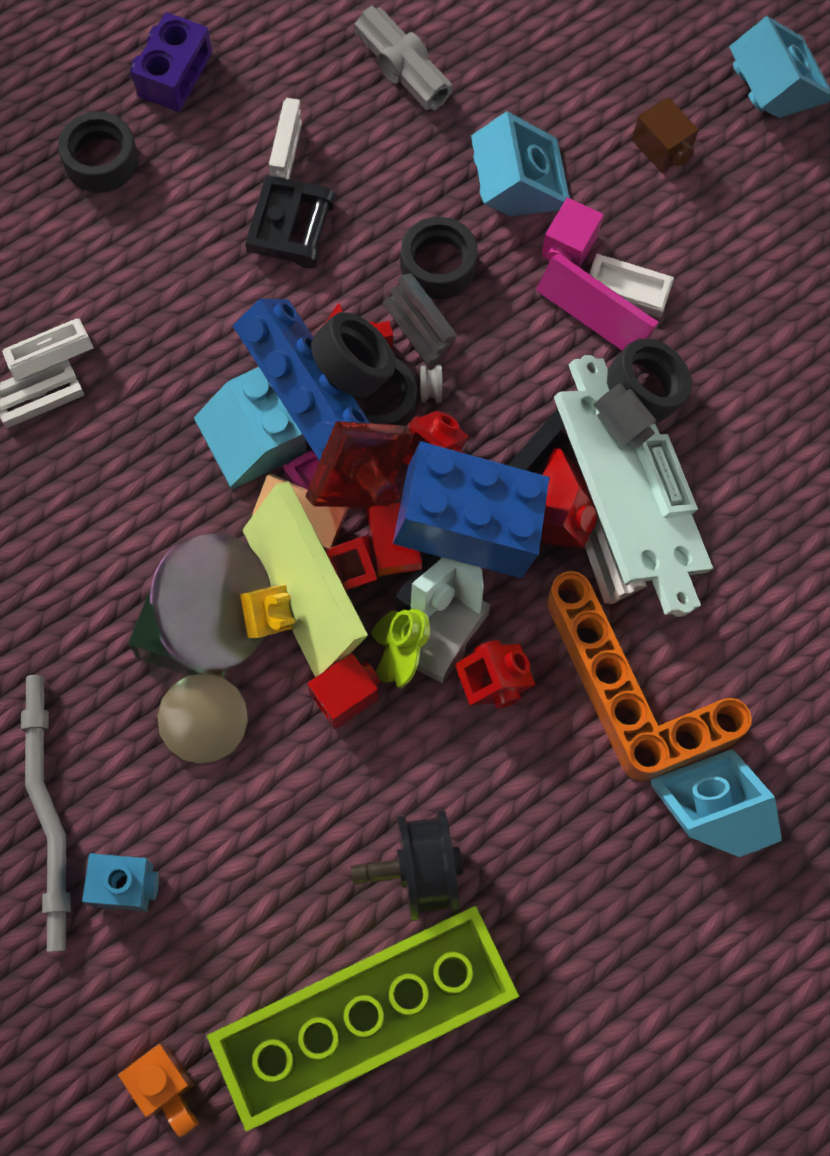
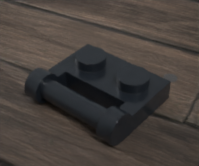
M266 175L245 242L246 251L293 261L303 268L312 269L317 267L320 256L317 250L327 213L334 207L336 193L327 187ZM306 202L312 204L313 208L303 243L291 242L302 203Z

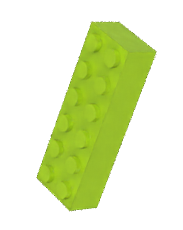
M474 906L206 1036L247 1132L515 1000L519 995L477 907Z

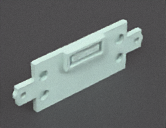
M584 355L581 359H574L569 364V368L578 391L559 392L554 396V400L625 584L652 581L665 615L686 616L701 606L689 575L707 573L713 569V566L692 516L698 510L670 438L668 434H659L654 423L650 427L655 434L636 449L630 443L622 448L598 419L597 415L599 412L593 406L597 400L609 391L607 385L608 369L604 359H597L591 355Z

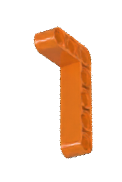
M575 571L563 572L555 578L548 595L547 605L549 612L622 769L628 777L640 782L649 781L728 748L747 733L752 721L750 710L745 703L734 698L719 700L658 726L588 579ZM572 590L578 595L580 601L574 604L566 603L559 597L558 592ZM582 628L591 629L596 633L598 641L591 644L583 642L578 637L577 630ZM602 667L609 668L615 673L617 682L612 684L603 683L596 676L595 670ZM620 707L630 709L635 715L636 723L633 725L622 724L615 716V709ZM724 714L731 717L735 722L736 731L727 732L721 729L717 722V715ZM686 731L690 733L695 739V749L689 750L681 747L676 740V732ZM646 748L651 751L655 757V766L645 767L639 764L635 759L634 750Z

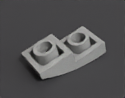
M453 597L450 604L444 610L434 612L429 617L430 637L420 650L417 670L443 683L455 668V663L459 662L465 655L467 642L488 617L490 604L482 600L481 612L478 614Z

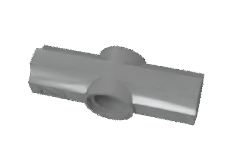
M370 6L361 13L359 19L354 23V33L377 56L378 64L386 78L393 84L401 82L426 110L432 109L434 111L441 107L452 93V83L429 60L428 52L421 39L412 32L405 34L381 7L374 8Z

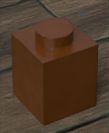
M667 97L638 116L632 141L662 173L674 164L676 166L684 164L692 156L699 129Z

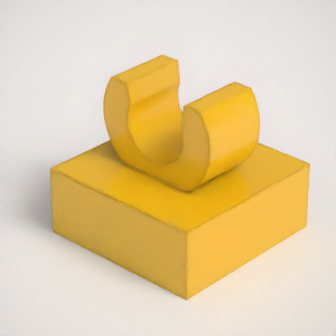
M275 585L240 594L248 638H260L294 628L295 618L291 616L289 604L291 596L287 593L286 585Z

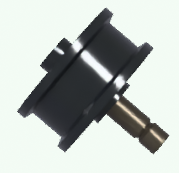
M445 809L437 810L436 818L407 821L405 815H397L400 849L397 850L398 859L370 863L368 866L366 864L351 866L353 885L365 884L369 880L371 882L400 879L402 888H406L411 922L418 921L419 915L422 912L448 909L451 916L459 914L456 876L463 875L462 859L459 846L452 847Z

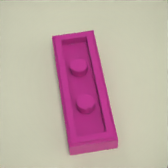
M559 253L552 257L536 288L537 292L622 351L628 344L638 339H649L659 323Z

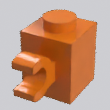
M159 1043L118 1074L144 1116L152 1117L163 1110L179 1138L185 1136L200 1124L181 1096L195 1084L169 1045Z

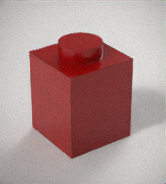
M368 534L325 549L345 591L381 577L378 576L374 551Z
M351 653L309 681L307 686L309 695L335 730L378 701V688L376 685L381 682L372 666L366 660L360 664L353 653Z

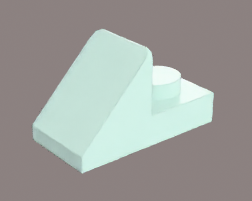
M441 558L412 583L411 609L421 610L429 618L437 610H444L450 604L453 597H455L479 614L481 612L484 589L481 567Z

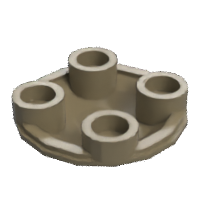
M208 673L189 675L173 684L162 698L157 715L159 734L167 748L182 760L198 764L216 762L225 756L233 754L244 738L248 723L246 702L241 696L239 689L223 677Z

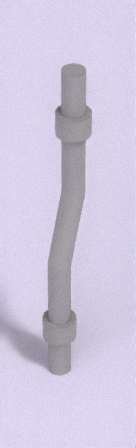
M29 675L26 676V710L21 712V731L25 732V787L47 837V893L42 894V914H47V952H65L66 913H71V893L66 892V833L44 783V732L49 730V711L44 710V676Z

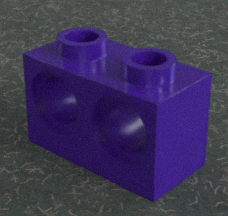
M165 12L158 26L154 25L150 30L148 42L143 52L134 58L131 65L130 75L133 78L137 97L180 112L213 53L208 27Z

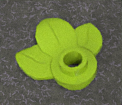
M418 609L402 610L400 612L393 610L387 613L371 630L373 638L385 646L382 659L375 671L380 681L392 682L395 680L397 687L403 688L413 678L419 664L420 650L430 637L429 618L425 612Z

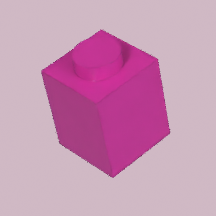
M567 197L545 234L541 256L550 262L552 257L559 253L580 268L599 235L604 214Z

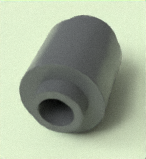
M621 383L609 390L593 405L599 412L597 415L598 419L622 448L630 443L636 449L655 434L650 426L657 420L631 389L626 390Z

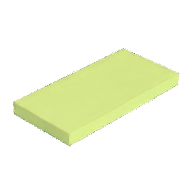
M289 481L278 483L242 531L270 587L286 585L287 593L291 596L289 601L291 616L295 618L292 631L314 676L317 677L350 655L368 635Z

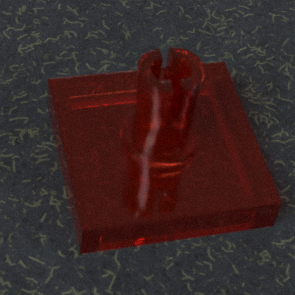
M336 421L305 497L314 507H372L392 504L400 492V488L394 480L414 434L405 425Z

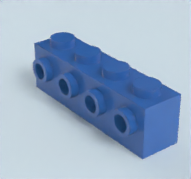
M260 298L232 325L323 466L351 462L379 438L353 396L333 385L320 371L312 355L311 343L313 335L289 299Z

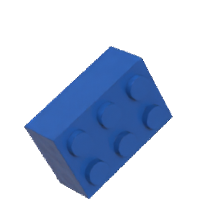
M420 441L407 468L393 544L522 578L539 554L550 477Z

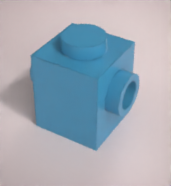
M89 853L82 902L95 908L147 912L149 900H156L159 872L153 871L154 864L147 858ZM127 878L125 886L120 888L121 882Z

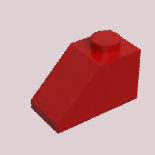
M554 448L542 474L550 478L540 541L543 544L585 548L589 536L595 528L598 513L582 472L562 449Z

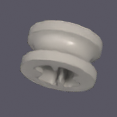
M425 365L420 366L421 403H426L431 398L436 403H442L441 365H436L433 370H428Z

